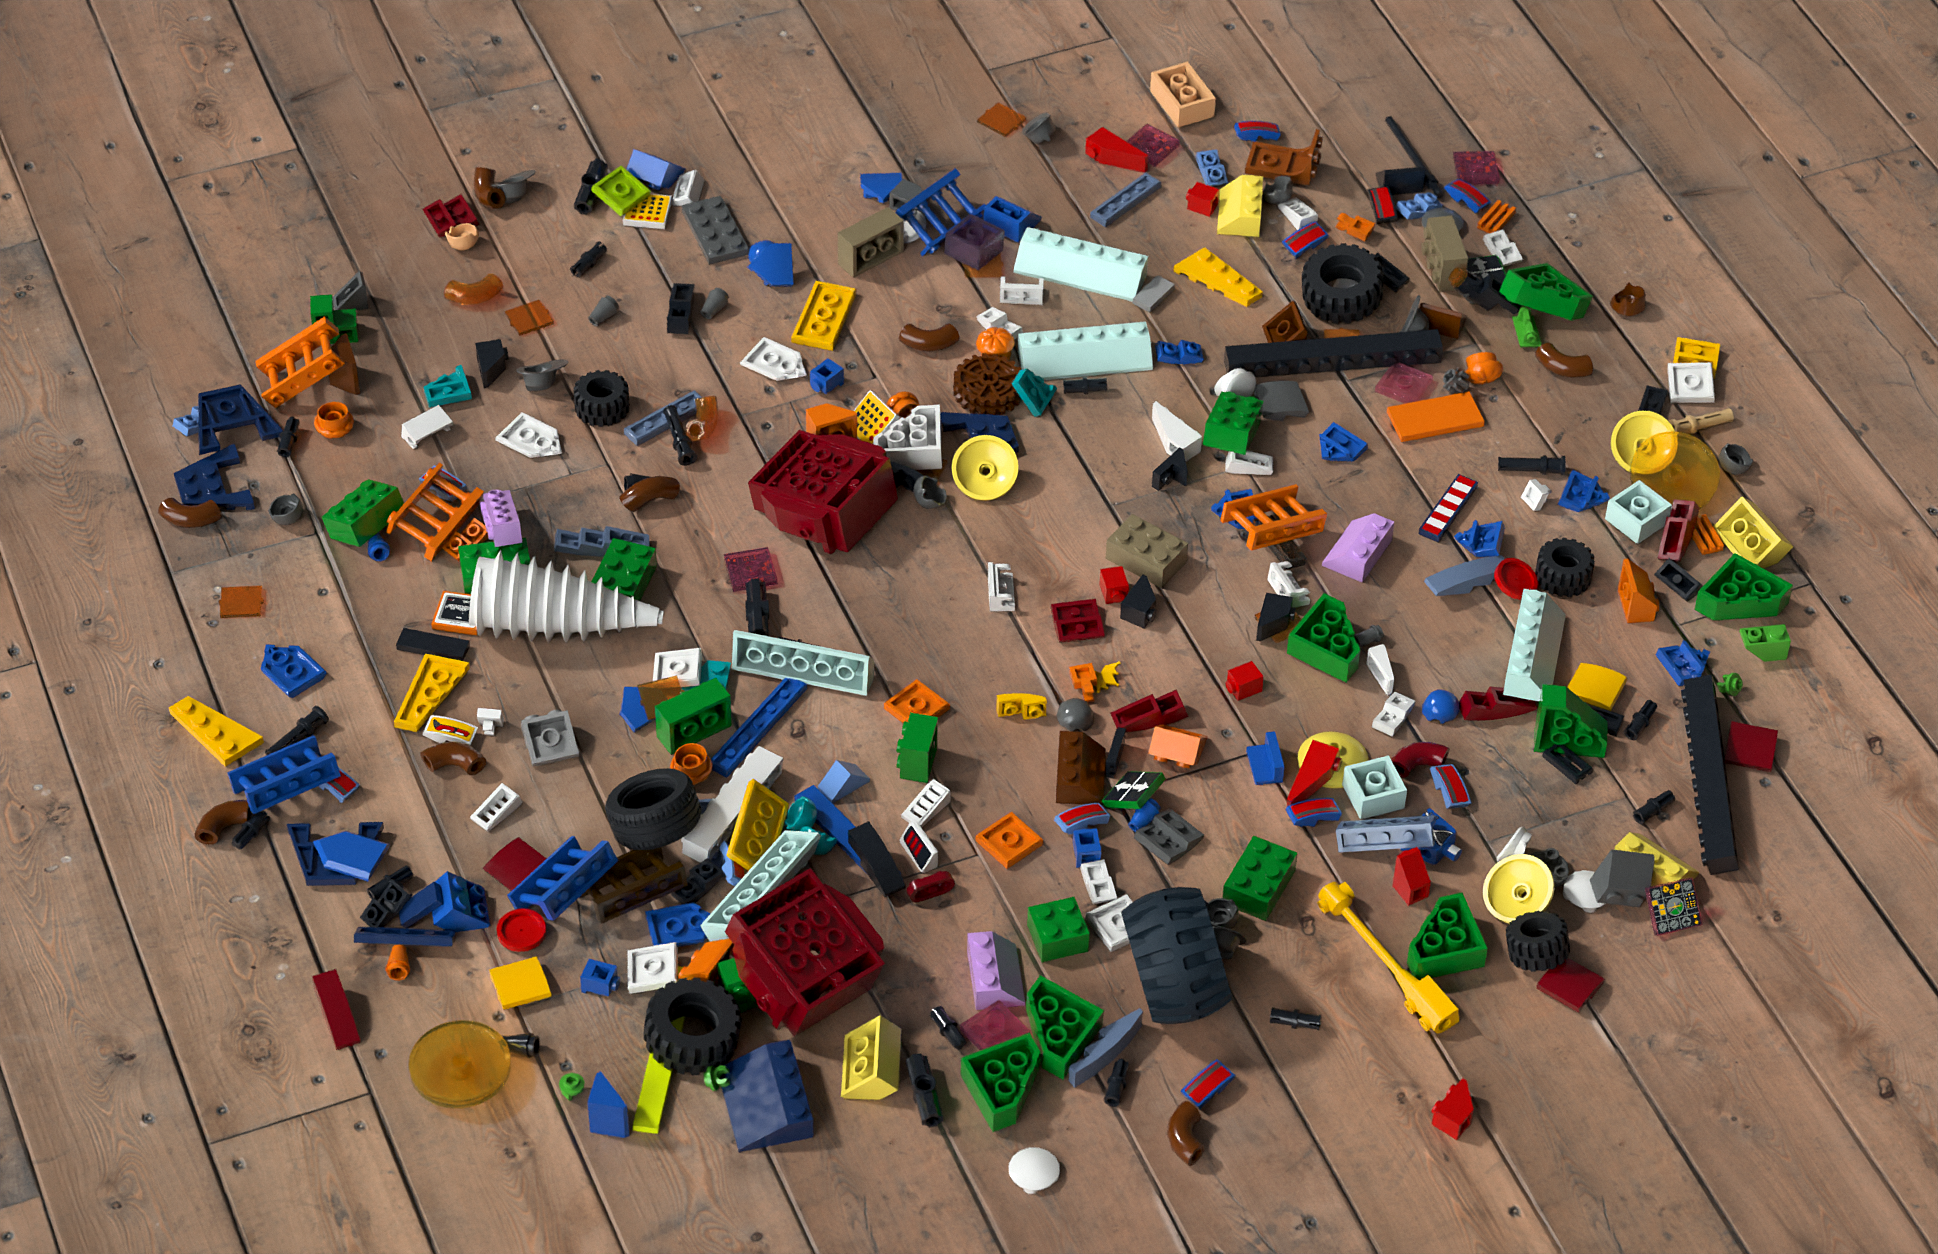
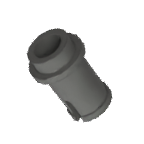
M1371 625L1369 629L1354 635L1359 648L1374 641L1380 642L1381 638L1384 637L1383 630L1379 625Z

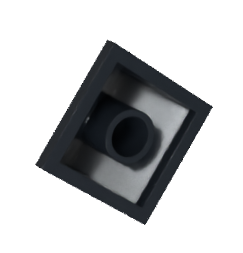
M1425 166L1376 172L1379 187L1389 186L1391 195L1423 193Z

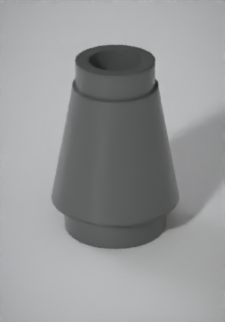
M720 288L711 290L701 310V315L710 320L728 304V294Z
M611 296L602 297L588 317L589 322L597 327L617 313L618 303Z

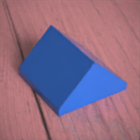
M600 1071L596 1073L587 1102L590 1132L626 1138L629 1136L627 1105Z

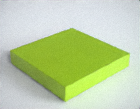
M622 165L593 185L591 190L621 217L649 197L651 193L645 185Z

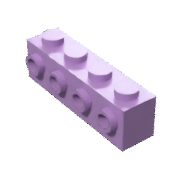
M495 489L483 494L484 502H480V509L489 540L493 539L495 547L522 543L520 521L510 490L501 491Z

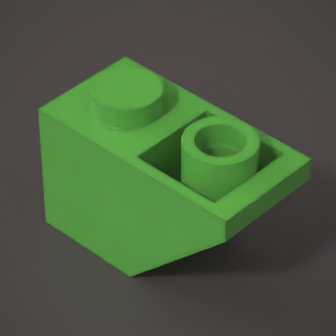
M1785 624L1740 628L1739 632L1745 649L1762 661L1787 660L1791 640Z

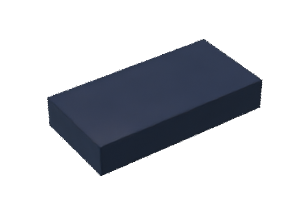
M432 882L409 899L399 912L400 922L403 927H410L443 904L439 884Z

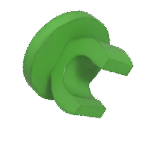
M1738 673L1723 675L1724 682L1717 683L1719 692H1727L1730 696L1738 695L1743 687L1740 675Z
M709 1066L707 1072L704 1073L705 1085L710 1087L712 1091H717L719 1086H729L730 1082L727 1079H720L722 1074L729 1073V1069L726 1066H719L717 1068Z
M568 1073L559 1081L562 1095L569 1101L572 1100V1096L582 1093L585 1087L583 1077L577 1073Z

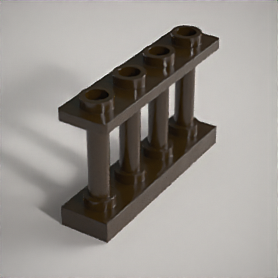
M661 847L650 850H632L618 856L617 859L619 861L579 898L590 894L594 899L593 904L597 920L603 924L688 886L684 866L680 862L667 866L663 861ZM653 865L659 870L648 876L642 871ZM630 875L637 879V881L626 886L620 881ZM610 884L615 888V891L606 895L599 891V889Z

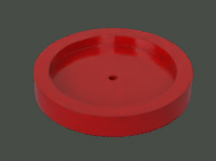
M1506 558L1498 564L1494 571L1496 584L1503 593L1511 598L1522 600L1524 589L1537 590V576L1533 569L1522 560Z
M515 909L507 912L500 918L496 928L497 938L501 945L515 952H525L538 947L546 936V924L543 917L530 909Z

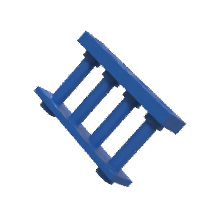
M956 168L895 212L901 219L910 224L927 245L920 252L921 256L928 252L933 254L941 247L940 243L969 222L976 223L984 216L982 212L986 205L983 204L978 209H975L957 187L955 180L961 174ZM945 188L947 191L950 190L969 213L963 220L942 196V191ZM930 199L936 200L955 225L947 230L929 208L927 201ZM916 209L922 211L940 233V236L933 240L913 216V211Z
M314 735L227 772L233 793L245 792L250 811L253 814L341 776L336 758L332 753L321 757Z
M571 836L507 896L514 909H527L532 904L539 905L547 919L554 921L619 860L608 841L602 840L591 851L581 849L575 836Z

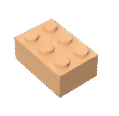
M1188 62L1151 72L1150 91L1178 128L1214 117L1216 98Z

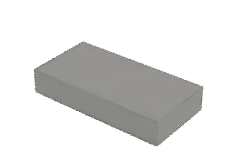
M1157 275L1133 298V304L1151 312L1174 290L1175 284Z

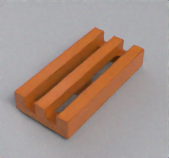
M1497 200L1478 222L1477 228L1489 234L1500 231L1516 213V207L1512 206L1509 208V204L1505 203L1502 205V201ZM1505 212L1506 214H1505V215L1503 216V218L1496 224V222L1499 220V218H1500V217L1502 216V214Z
M1706 514L1701 515V518H1697L1695 525L1700 531L1701 537L1696 528H1694L1692 539L1701 554L1706 555L1723 551L1724 544Z

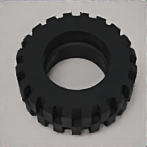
M1340 243L1337 246L1335 244L1328 245L1326 249L1324 247L1319 249L1317 254L1313 253L1308 258V261L1305 262L1302 271V296L1307 309L1311 310V313L1316 317L1320 316L1321 320L1326 322L1330 320L1333 324H1339V322L1351 324V321L1356 320L1358 322L1363 320L1364 316L1368 317L1371 315L1373 310L1375 311L1379 307L1380 301L1383 298V272L1378 258L1374 254H1370V251L1365 248L1360 249L1358 245L1352 244V246H1349L1346 243ZM1336 279H1350L1358 283L1353 287L1345 289L1327 285V283Z
M693 977V980H687V978L678 979L677 983L671 981L665 984V989L663 987L659 988L655 992V996L651 997L648 1003L643 1033L646 1048L649 1053H653V1058L658 1063L664 1062L663 1067L669 1070L675 1069L679 1074L684 1075L685 1072H688L691 1075H699L700 1072H707L709 1066L716 1068L723 1066L726 1061L733 1057L734 1051L737 1049L742 1022L740 1008L735 1004V998L731 994H726L727 990L725 988L715 986V982L710 980L704 982L700 981L701 978ZM683 1016L696 1017L706 1021L714 1030L705 1035L691 1036L678 1031L671 1022Z

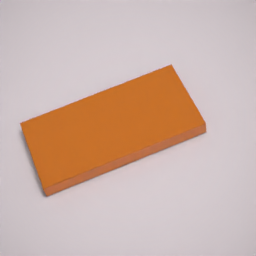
M1470 392L1387 407V414L1401 442L1484 427V419Z

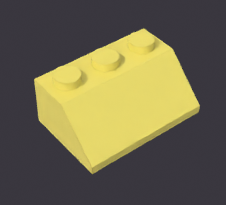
M1241 175L1220 189L1217 234L1259 237L1263 176Z
M1743 496L1713 526L1720 539L1733 554L1736 553L1763 569L1778 563L1794 547L1759 507Z
M1629 832L1615 846V850L1654 855L1651 889L1690 879L1693 881L1699 875V871L1641 834Z
M879 1015L845 1035L841 1097L844 1099L881 1100L898 1090L901 1045L900 1027Z

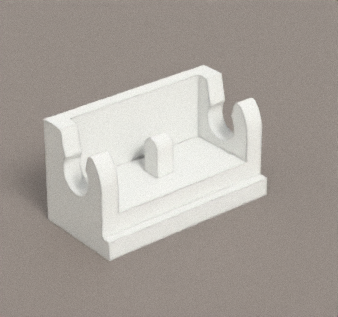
M1001 276L1000 303L1042 305L1044 278H1039V285L1005 283V276Z
M438 405L403 423L401 437L415 449L418 447L416 444L420 440L441 429H444L446 432L451 430L450 426H452L453 421Z
M1288 561L1271 563L1267 580L1278 595L1293 597L1292 607L1309 605L1310 599L1306 597L1310 593L1307 588H1300L1292 576L1291 570H1283L1284 568L1292 567L1291 563Z
M988 562L990 611H1015L1013 573L1000 572L1002 570H1011V565Z

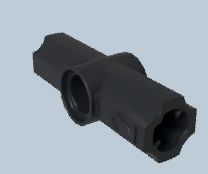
M595 158V160L591 161L586 174L581 177V187L574 202V209L580 214L587 215V213L592 212L596 199L599 198L591 190L592 186L603 179L608 171V164L602 159Z
M753 578L746 583L747 600H745L748 633L769 636V602L766 599L765 582L759 578Z
M921 1053L912 1054L910 1058L906 1059V1066L913 1089V1100L917 1104L922 1125L928 1128L936 1127L944 1120L936 1091V1080L932 1076L927 1056Z

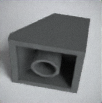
M1611 849L1590 878L1597 903L1640 907L1650 893L1654 855Z

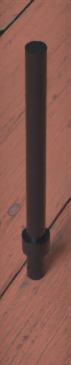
M1388 116L1385 122L1416 167H1424V163L1393 117ZM1425 166L1424 183L1428 189L1433 191L1437 198H1441L1444 193L1438 185L1439 182Z

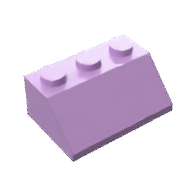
M1375 513L1352 520L1322 562V566L1363 582L1392 541L1394 521Z
M993 931L968 933L967 954L976 1010L1025 1006L1016 944Z

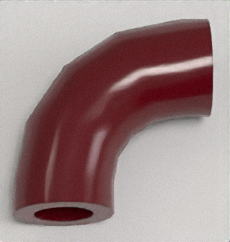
M1416 742L1400 748L1391 758V761L1400 778H1406L1419 765H1444L1450 748L1432 742Z

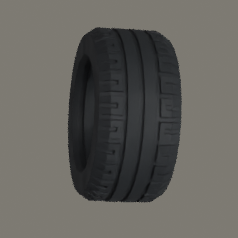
M670 768L649 770L628 778L612 790L605 805V812L615 839L621 845L633 850L656 849L680 840L695 828L702 811L691 778L677 769Z

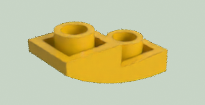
M1024 693L997 695L996 711L998 717L1021 713L1023 720L1046 716V697Z

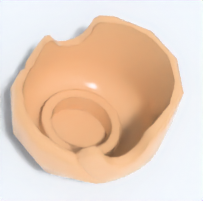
M466 223L456 227L451 226L449 234L445 232V235L451 247L461 251L467 250L476 244L479 238V231L474 225Z

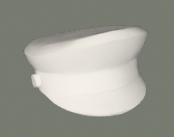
M1234 369L1218 380L1215 385V393L1219 396L1221 391L1233 392L1236 395L1251 397L1256 385L1255 376L1244 369Z
M1523 826L1518 828L1497 856V862L1512 855L1524 854L1532 834L1527 832Z

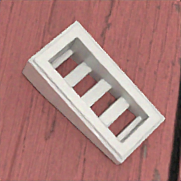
M1297 198L1278 204V208L1297 230L1313 221H1318V214Z
M1229 451L1226 456L1225 472L1272 475L1273 457L1247 451L1246 455Z
M1384 644L1371 647L1368 650L1366 664L1388 696L1392 695L1394 676Z
M933 779L901 814V818L908 823L915 819L922 828L950 803V790ZM916 812V813H918L919 815H921L922 817L919 818L918 816H916V815L913 814V813Z
M501 783L472 814L470 819L489 832L522 804V800L517 793ZM504 798L508 800L506 803L502 801ZM499 804L502 808L498 809L495 805ZM490 809L496 813L494 816L488 812ZM483 815L490 819L488 823L481 819Z

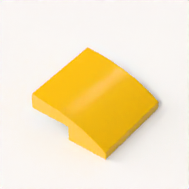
M1677 337L1673 363H1712L1713 379H1715L1720 344Z
M1580 663L1568 688L1584 702L1611 711L1627 682V677L1602 666Z
M537 956L489 969L490 978L496 988L497 997L503 1010L551 997L547 980Z

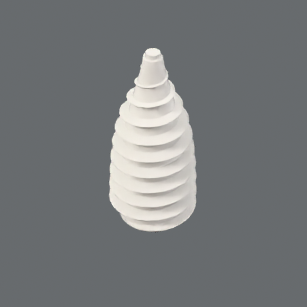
M500 550L495 559L478 558L471 592L469 625L476 626L479 636L483 634L486 627L493 628L496 639L500 636L503 629L510 630L513 640L517 638L520 631H527L530 642L533 641L538 632L545 633L548 643L555 633L562 632L565 642L569 640L574 632H579L582 640L585 641L589 632L598 630L602 638L606 630L617 629L620 633L622 628L657 626V624H662L664 611L658 607L635 600L633 596L630 598L619 593L618 586L614 590L604 587L602 577L596 584L588 581L585 570L579 578L572 576L569 564L560 573L554 571L552 560L544 569L537 566L535 556L529 565L520 563L518 553L512 562L504 561Z

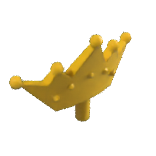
M1120 661L1105 665L1101 673L1095 671L1096 676H1098L1097 693H1100L1101 688L1107 690L1108 686L1106 685L1119 687L1120 684L1115 681L1113 675H1119L1115 669L1121 664Z

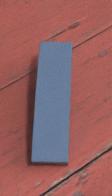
M605 526L604 532L582 527L580 533L557 529L554 551L604 557L613 538L649 546V535Z
M1502 555L1464 562L1425 578L1424 582L1436 596L1470 593L1474 586L1490 585L1495 578L1494 571L1505 558Z
M1140 1008L1100 1029L1099 1040L1084 1048V1059L1069 1066V1082L1074 1088L1096 1075L1129 1045L1142 1027L1143 1011Z

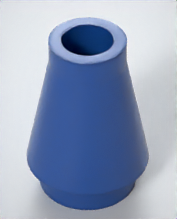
M378 532L368 540V555L375 561L387 559L390 553V546Z
M1150 798L1141 809L1135 810L1131 821L1128 823L1129 828L1136 832V830L1147 826L1153 821L1154 815L1159 813L1160 805Z

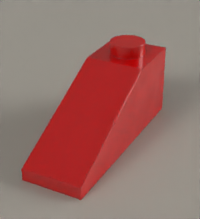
M1101 127L1086 138L1085 154L1101 164L1143 173L1147 172L1148 155L1106 128Z
M1312 740L1287 797V806L1305 801L1332 778L1334 771H1339L1342 764L1339 748Z

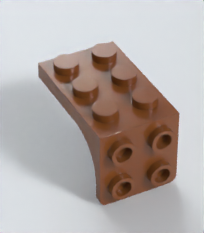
M1320 129L1315 130L1311 145L1303 149L1253 141L1245 166V174L1263 176L1274 180L1278 176H1288L1291 178L1292 183L1310 185L1311 178L1316 177V164L1319 165L1321 160V152L1318 149L1322 147L1323 137L1320 136Z

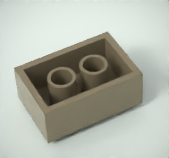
M889 207L838 232V265L853 278L904 252V220Z
M1452 215L1428 218L1427 226L1423 229L1425 241L1421 244L1422 254L1426 255L1427 268L1431 269L1433 284L1437 285L1439 292L1455 290L1453 287L1455 285L1454 280L1460 272L1467 270L1468 256Z
M1131 514L1106 542L1107 560L1123 566L1124 569L1139 577L1142 574L1146 575L1149 582L1160 588L1187 562V542L1134 514Z

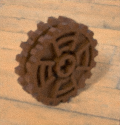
M982 353L980 357L973 355L970 360L966 358L963 360V364H958L957 371H954L953 395L956 396L955 400L957 403H961L963 409L969 408V412L972 414L978 412L979 414L995 415L999 413L1004 415L1006 410H1014V405L1018 406L1020 399H1022L1012 385V382L1022 369L1016 367L1015 361L1009 362L1008 357L1003 356L1000 358L998 354L994 353L992 356H988L987 353Z

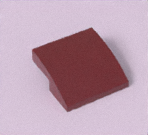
M462 194L444 204L439 199L422 209L439 237H446L445 232L449 234L451 226L456 227L466 223L475 227L480 225Z
M1096 599L1051 604V614L1059 643L1105 637Z
M1731 721L1725 763L1771 772L1778 730Z
M517 837L496 853L482 869L508 890L512 891L547 858Z
M1568 958L1564 960L1563 964L1557 965L1556 968H1549L1537 983V989L1579 1013L1589 998L1592 999L1605 982V978Z

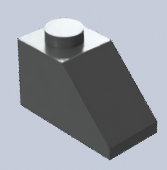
M903 179L890 192V209L897 211L901 206L922 192L921 186Z

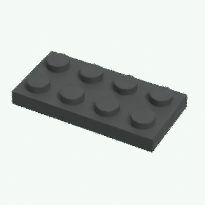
M721 196L681 205L682 213L709 265L749 255V248Z

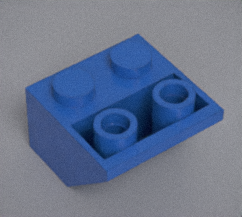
M997 196L984 207V227L1016 242L1021 241L1027 227L1034 228L1042 220V216Z
M448 871L435 881L440 885L443 902L442 905L432 911L435 926L456 932L483 929L490 926L484 887Z

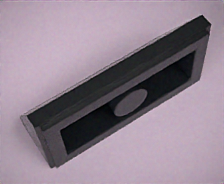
M1670 558L1654 574V576L1685 601H1689L1697 596L1698 591L1703 587L1699 581Z

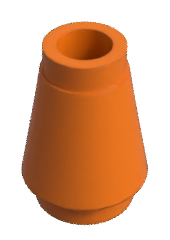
M400 944L392 947L385 968L386 973L392 980H403L410 973L407 949Z

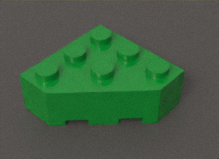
M1548 263L1508 270L1499 291L1512 303L1567 320L1584 318L1593 298L1590 293Z
M1734 553L1698 591L1694 610L1712 620L1775 617L1789 604L1793 585Z
M1323 593L1289 634L1287 654L1347 683L1358 669L1360 648L1354 638V630L1350 619L1348 620L1344 602Z
M1542 684L1534 728V752H1544L1554 744H1564L1577 756L1604 758L1607 747V721L1568 687ZM1560 747L1554 750L1559 754H1564V751Z
M1463 892L1439 897L1431 914H1428L1421 925L1417 936L1409 944L1407 965L1411 974L1419 981L1427 975L1434 978L1485 966L1488 948Z
M1040 975L1027 992L1026 1011L1034 1041L1040 1050L1042 1068L1064 1080L1069 1073V1066L1078 1061L1084 1052V1048L1091 1043L1102 1028L1104 1010Z
M1030 1033L961 1058V1078L992 1132L1016 1124L1040 1069V1050Z

